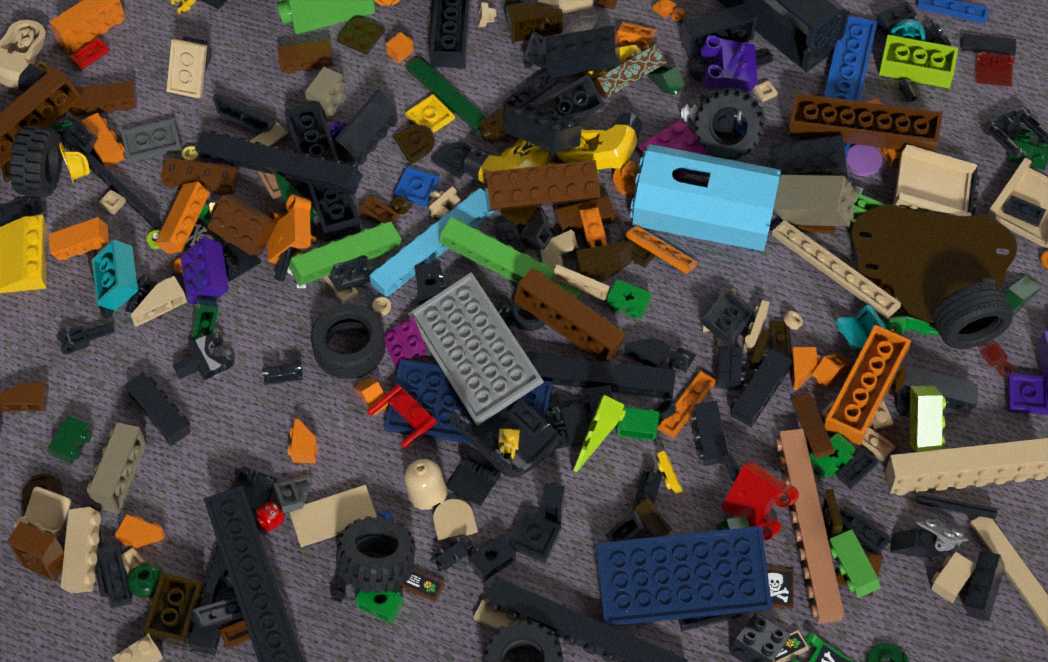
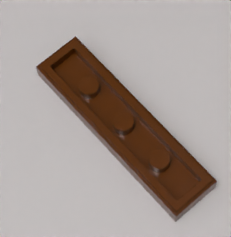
M811 394L792 399L794 409L815 459L834 454L833 445Z

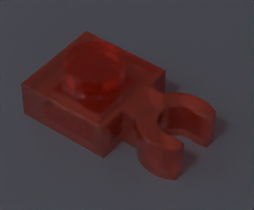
M997 342L980 351L981 356L991 368L997 366L1000 376L1003 377L1005 375V371L1002 368H1007L1010 372L1013 371V365L1005 361L1008 359L1007 354Z

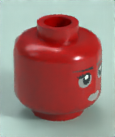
M268 502L256 510V518L254 520L259 529L270 532L284 523L286 514L282 512L279 503Z

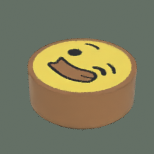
M187 146L181 153L183 160L194 162L200 159V155L194 150L195 146Z

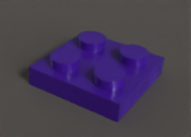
M1009 374V412L1048 415V388L1045 377Z

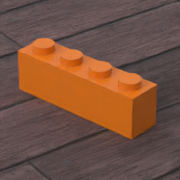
M198 181L183 184L155 242L167 254L183 251L210 194Z

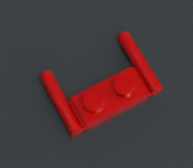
M396 385L367 409V414L372 416L385 404L389 403L415 429L412 434L401 442L400 445L404 449L437 423L400 385Z

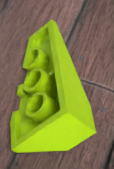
M606 395L600 398L572 469L573 472H577L617 425L618 421L622 422L626 410H623L624 404Z

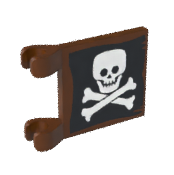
M767 567L772 608L793 609L794 570Z

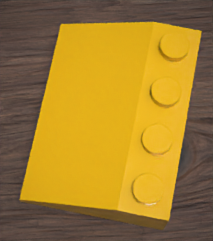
M43 215L25 216L1 226L0 293L45 289L47 280V224Z

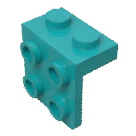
M866 305L855 317L837 318L835 320L838 330L845 336L848 345L854 350L863 349L874 325L888 330L872 305Z

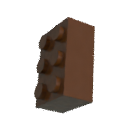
M223 195L207 228L249 255H262L277 222L236 196Z
M20 521L7 540V544L22 567L56 582L62 573L64 551L61 548V544L57 541L56 535L48 530L43 532L32 523L28 522L25 524Z

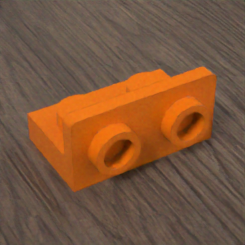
M622 22L618 29L620 47L637 45L641 49L648 44L651 46L656 34V29Z

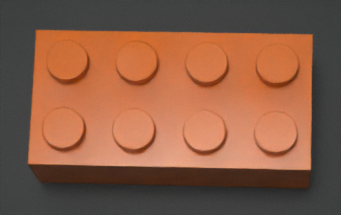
M82 0L49 22L56 42L69 55L77 52L83 45L92 42L100 34H105L114 25L122 23L125 15L120 0Z

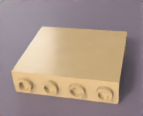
M906 145L900 154L893 205L920 212L971 216V213L968 212L972 173L977 165L952 158L951 156L938 154L934 151Z
M1025 158L990 208L988 217L998 221L1011 231L1048 249V177L1029 168L1032 161ZM1011 195L1046 209L1045 215L1038 227L1003 213Z

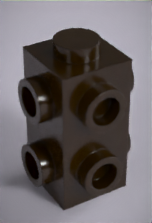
M508 104L481 121L479 133L483 140H488L492 144L495 141H501L505 134H507L503 132L505 111L512 109Z

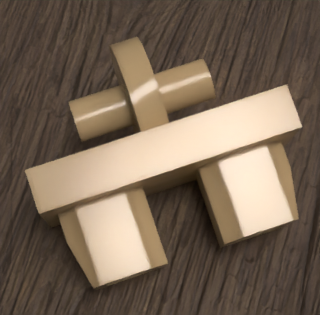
M453 186L446 192L440 191L438 193L432 191L430 193L432 198L429 201L430 216L433 219L435 217L441 219L444 214L450 212L446 207L451 206L454 209L461 202Z

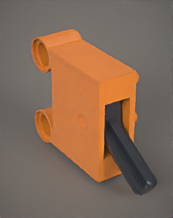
M293 194L288 198L286 204L289 213L283 215L271 211L267 215L277 222L267 243L268 262L277 264L274 279L280 282L285 281L291 258L301 254L311 246V242L316 241V237L310 233L311 201Z

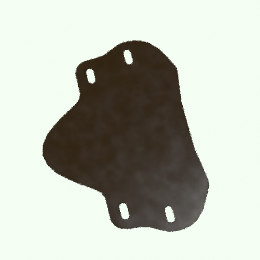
M886 204L870 209L858 216L852 228V238L858 251L857 266L859 273L865 277L888 281L907 312L914 318L924 322L934 321L935 309L945 297L966 286L983 283V278L994 279L996 281L995 285L1002 288L1006 270L1017 254V241L1013 233L1007 227L988 216L936 214ZM868 232L872 234V237H860L859 233ZM996 249H1007L1009 254H998ZM868 263L876 264L878 269H867L865 265Z

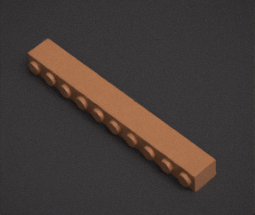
M804 430L780 431L775 443L777 451H780L782 456L779 457L780 468L785 470L783 483L794 486L799 492L798 500L791 504L793 508L791 520L792 523H796L795 539L796 542L800 541L801 548H799V558L804 560L805 567H803V577L808 579L809 586H807V596L812 598L813 602L811 614L813 618L816 617L817 624L842 621L844 610Z

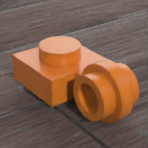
M659 0L652 7L654 12L664 18L671 14L672 19L677 22L685 19V11L682 8L677 9V4L670 0Z

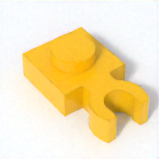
M500 429L498 448L503 453V457L505 453H510L511 459L515 458V449L518 450L520 430Z

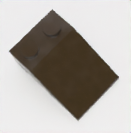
M524 2L506 6L507 28L512 43L529 40L532 31L544 37L563 33L562 9Z
M632 241L576 250V272L598 282H605L632 263Z

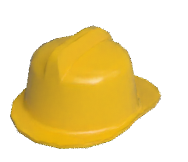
M59 143L61 153L70 171L72 182L75 184V179L90 173L88 160L80 152H66L62 143Z

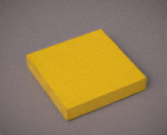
M434 94L405 112V116L413 124L427 126L433 133L455 119V115Z

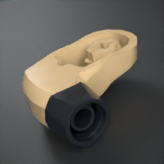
M21 20L13 23L8 28L7 33L0 40L1 84L25 92L47 74L46 71L34 65L36 56L44 46L46 31L43 25L31 20Z

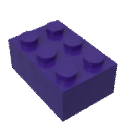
M203 237L180 255L187 303L194 305L196 296L217 300L229 290L222 244L220 242Z

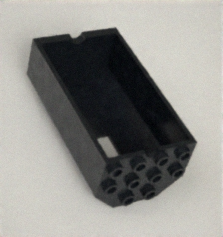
M718 0L727 9L739 4L749 3L757 18L755 31L806 73L833 53L835 50L833 47L837 44L838 40L841 41L845 36L850 13L835 0Z

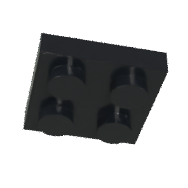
M524 511L509 544L516 552L546 563L560 534L562 525Z

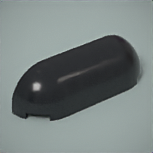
M220 94L213 95V102H215L217 113L220 116L253 132H267L277 123L275 118L240 101Z

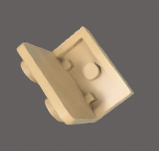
M35 487L25 516L17 518L14 526L16 527L20 521L25 524L29 522L36 525L39 530L43 532L48 530L54 533L56 538H59L71 505V499L44 488Z

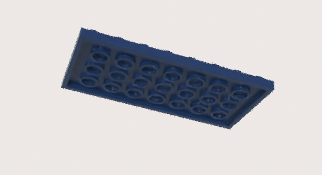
M400 360L394 387L400 385L437 422L421 437L472 444L451 424L452 421L449 419V416L455 410H459L464 419L471 418V415L440 365ZM544 381V383L521 397L545 421L547 419L545 412L548 411L553 382ZM389 405L384 430L394 433L412 434L415 429Z
M762 526L596 543L604 623L609 626L772 610Z

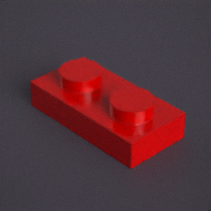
M96 38L72 54L70 59L82 71L110 51L99 38Z

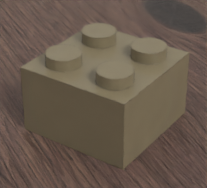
M323 67L305 91L307 105L320 103L326 121L330 116L335 115L337 106L345 101L346 94L342 74Z

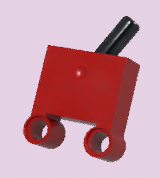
M731 453L724 455L721 460L734 484L721 509L734 518L746 516L749 527L762 526L763 540H770L781 532V524L777 519H767L774 503L781 508L795 503L799 498L798 490L792 485H786L753 461L743 465L740 470ZM784 493L788 495L789 500L785 498Z

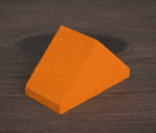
M369 377L353 387L368 408L385 395L378 381ZM385 404L373 415L375 416L376 414L380 413L381 411L389 407L390 404Z

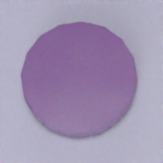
M857 144L848 151L847 166L852 173L865 177L875 174L880 170L883 158L876 147Z

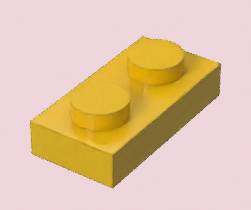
M665 451L657 453L659 457L657 464L660 471L666 474L667 478H664L667 488L672 489L675 494L682 492L683 489L669 456Z

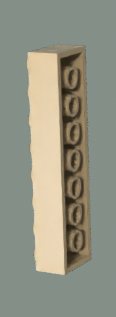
M1048 438L890 455L885 471L890 494L905 495L911 491H916V493L926 492L929 489L943 491L948 487L962 489L967 487V485L981 487L993 482L1000 485L1011 480L1023 482L1029 478H1035V480L1045 479L1048 476Z

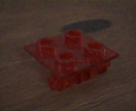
M978 53L976 83L1012 87L1015 57L1011 54H1003L1001 56V53H998V56H995V53Z

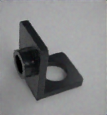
M679 347L676 352H670L669 365L675 369L687 372L696 355Z

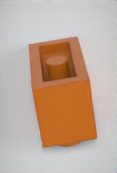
M793 347V390L801 387L812 376L819 365L820 355H817L816 347Z
M840 353L823 357L812 376L816 378L817 383L820 385L831 386L853 366V363Z

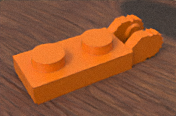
M598 207L580 210V218L587 245L590 248L596 247L595 244L598 243L601 246L607 245Z

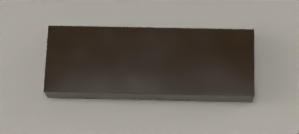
M770 321L771 349L792 359L790 327L784 321ZM792 364L788 374L793 373Z

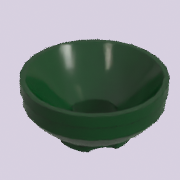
M149 561L135 565L130 570L127 578L130 591L140 598L153 597L163 572L162 568L156 563ZM149 571L150 576L146 580H140L138 578L139 573Z

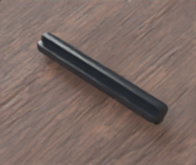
M918 492L916 503L991 519H996L998 513L997 507L924 492Z

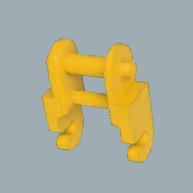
M184 0L170 1L172 5L175 4L174 1L183 2V5L177 9L178 14H181V11L185 12L191 9L190 6L196 2V0H187L186 2Z

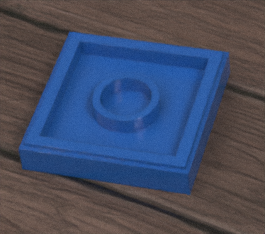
M406 166L393 193V198L403 196L408 201L427 208L431 200L430 193L436 190L441 178L440 176Z

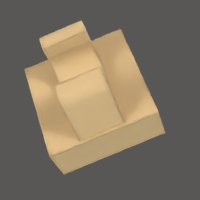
M481 2L478 11V27H486L488 22H494L496 9L488 8V3Z

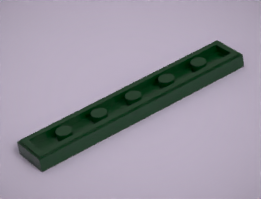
M418 57L406 66V70L468 126L475 132L480 130V123L486 116L427 63Z

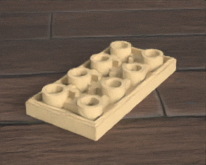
M366 485L305 504L302 509L289 512L300 547L337 536L348 524H353L359 518L362 520L367 516H371V518L377 517Z

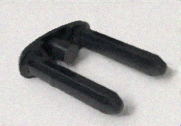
M1026 107L1012 109L989 120L984 127V133L988 136L991 135L1014 157H1021L1022 150L1000 129L1002 127H1005L1008 131H1013L1018 124L1024 123L1040 139L1048 144V130L1030 115L1031 112Z

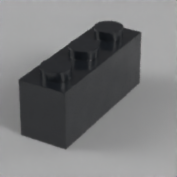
M717 401L694 404L693 410L690 412L691 423H695L696 427L694 439L695 442H699L700 448L697 449L698 458L703 460L704 466L723 463L721 458L728 454L718 403Z
M980 551L964 605L969 617L990 621L1005 569L1001 554Z

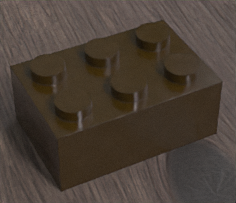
M162 572L143 629L144 635L149 634L153 640L186 647L187 636L193 626V618L190 613L199 606V598L204 590L202 582Z

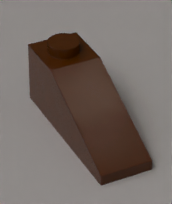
M25 382L1 392L0 412L46 411L49 390L45 382Z

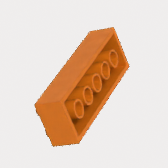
M874 325L826 418L824 427L827 431L833 434L839 432L845 439L861 446L909 351L911 340Z

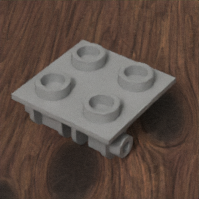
M925 520L916 523L938 535L935 542V548L938 551L956 550L961 542L968 541V538L962 536L963 533L961 531L947 528L945 526L946 523L941 520Z

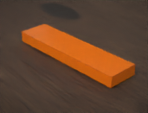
M638 225L626 233L625 237L686 274L693 270L698 263Z
M700 370L675 403V413L669 418L663 419L658 426V430L674 439L689 420L693 405L699 404L704 400L717 380Z

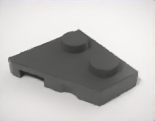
M311 475L273 484L283 513L303 508L312 485Z

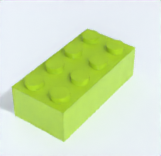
M887 35L879 75L901 80L909 79L912 82L950 89L958 48Z

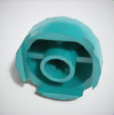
M904 19L897 22L890 33L892 36L925 41L923 26L913 19Z

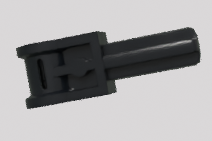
M107 323L84 331L82 325L73 329L62 330L57 333L56 337L61 343V352L67 355L89 347L88 341L114 333V327L112 323Z

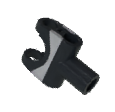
M213 333L188 344L187 350L191 356L172 364L179 380L199 371L203 380H208L234 365L235 360L231 355L214 356L211 354L214 347L223 343L224 339L221 334Z

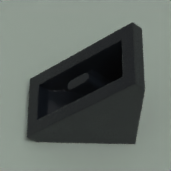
M633 511L607 533L610 542L644 538L645 528L637 512Z

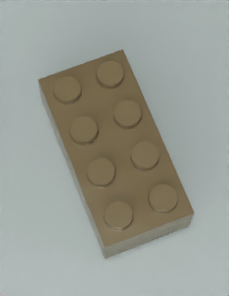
M117 422L115 429H112L110 432L109 443L103 449L102 460L95 468L94 479L90 481L87 491L96 509L119 514L147 444L140 427Z

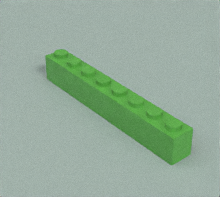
M451 217L440 234V244L517 284L533 268L536 271L542 272L550 281L558 283L567 293H572L577 300L582 295V291L552 279L554 270L545 263L532 259L528 254L516 251L512 246L505 245L496 238L483 234L479 229L472 228L459 219Z

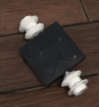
M701 95L700 105L709 95ZM688 104L682 108L681 117L684 118L685 122L688 119H692L694 122L695 114L698 110L696 104H694L693 108H689ZM733 107L720 109L713 118L712 124L715 133L734 134L735 120L740 125L743 122H747L744 114L740 110L736 112L737 109Z

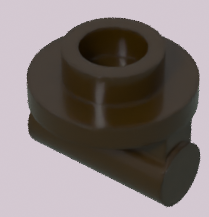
M398 196L392 201V208L400 215H403L412 208L414 203L408 201L403 196Z

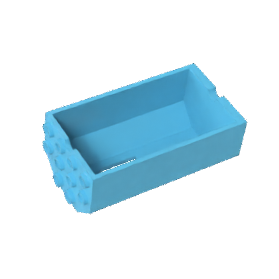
M649 144L647 150H644L643 157H641L640 170L635 181V197L632 199L630 218H633V226L638 225L643 228L760 251L765 250L781 170ZM676 170L682 173L709 178L708 187L677 182L673 179L672 172Z

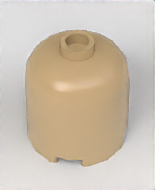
M428 459L416 460L407 467L404 474V482L408 498L414 507L421 510H430L433 508L432 506L437 505L439 502L442 504L447 497V486L440 467L434 461Z

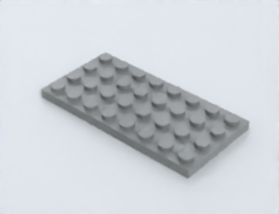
M472 272L408 313L409 317H414L423 340L477 426L544 383Z

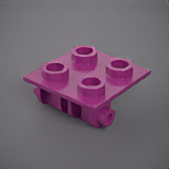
M413 316L384 334L386 347L394 366H398L400 360H408L415 354L419 355V357L426 355V344Z

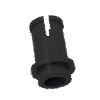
M909 79L902 80L899 83V89L903 91L907 102L917 100L918 96L912 86L913 82L909 81Z
M339 574L336 575L334 588L330 591L332 600L342 602L346 598L345 590L347 583Z

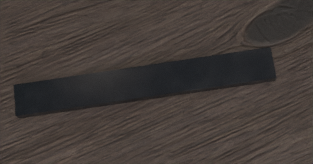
M66 132L61 135L65 147L71 152L82 153L88 160L89 169L114 192L124 197L126 203L154 229L161 226L159 217L90 153L83 151Z

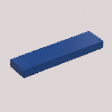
M919 0L917 4L918 9L983 24L986 23L989 12L987 7L957 0Z

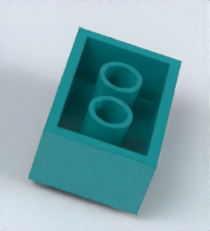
M113 239L92 259L96 304L116 311L136 294L138 285L132 246Z

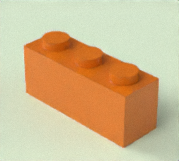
M96 113L82 120L98 137L93 151L105 168L125 159L123 155L125 152L124 147L120 142H116L117 137L113 130H108L109 125L105 118L101 119L99 114Z
M99 217L49 234L50 254L58 260H67L70 257L82 255L85 252L100 249L109 244L108 225Z

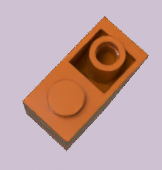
M295 419L294 426L290 428L292 444H288V456H291L292 462L316 463L317 439L299 419Z
M126 514L115 536L119 543L139 549L163 540L165 533L162 526L155 522L150 524L137 515L130 516Z

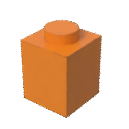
M401 32L385 44L387 55L397 63H400L414 52L413 40Z

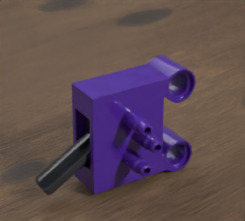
M710 35L701 46L700 53L705 58H713L715 55L716 65L709 66L702 77V83L708 88L742 89L741 91L752 92L758 83L757 68L773 62V54L765 53L756 57L755 44L720 39L717 36Z

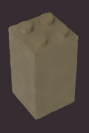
M781 175L773 209L783 221L785 220L791 225L849 227L850 220L854 216L853 206L857 201V192L845 176Z

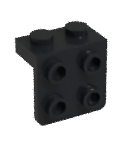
M755 614L736 638L730 654L742 662H774L779 652L789 640L790 634Z

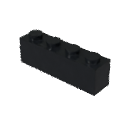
M771 349L768 355L764 354L760 361L761 366L759 369H754L750 376L751 381L749 384H744L740 392L741 396L739 399L735 398L730 407L732 409L731 417L751 428L791 368L792 359Z
M907 364L897 372L896 393L904 397L910 398V386H935L945 397V408H951L960 413H967L977 406L978 384Z
M142 372L124 385L128 395L171 446L191 433L189 420L184 415L180 416L178 413L179 409L173 402L169 403L167 400L168 396L163 389L158 390L156 387L157 383L152 376L148 377Z

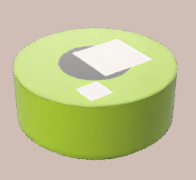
M154 230L147 235V243L153 249H159L155 244L161 232L159 230Z

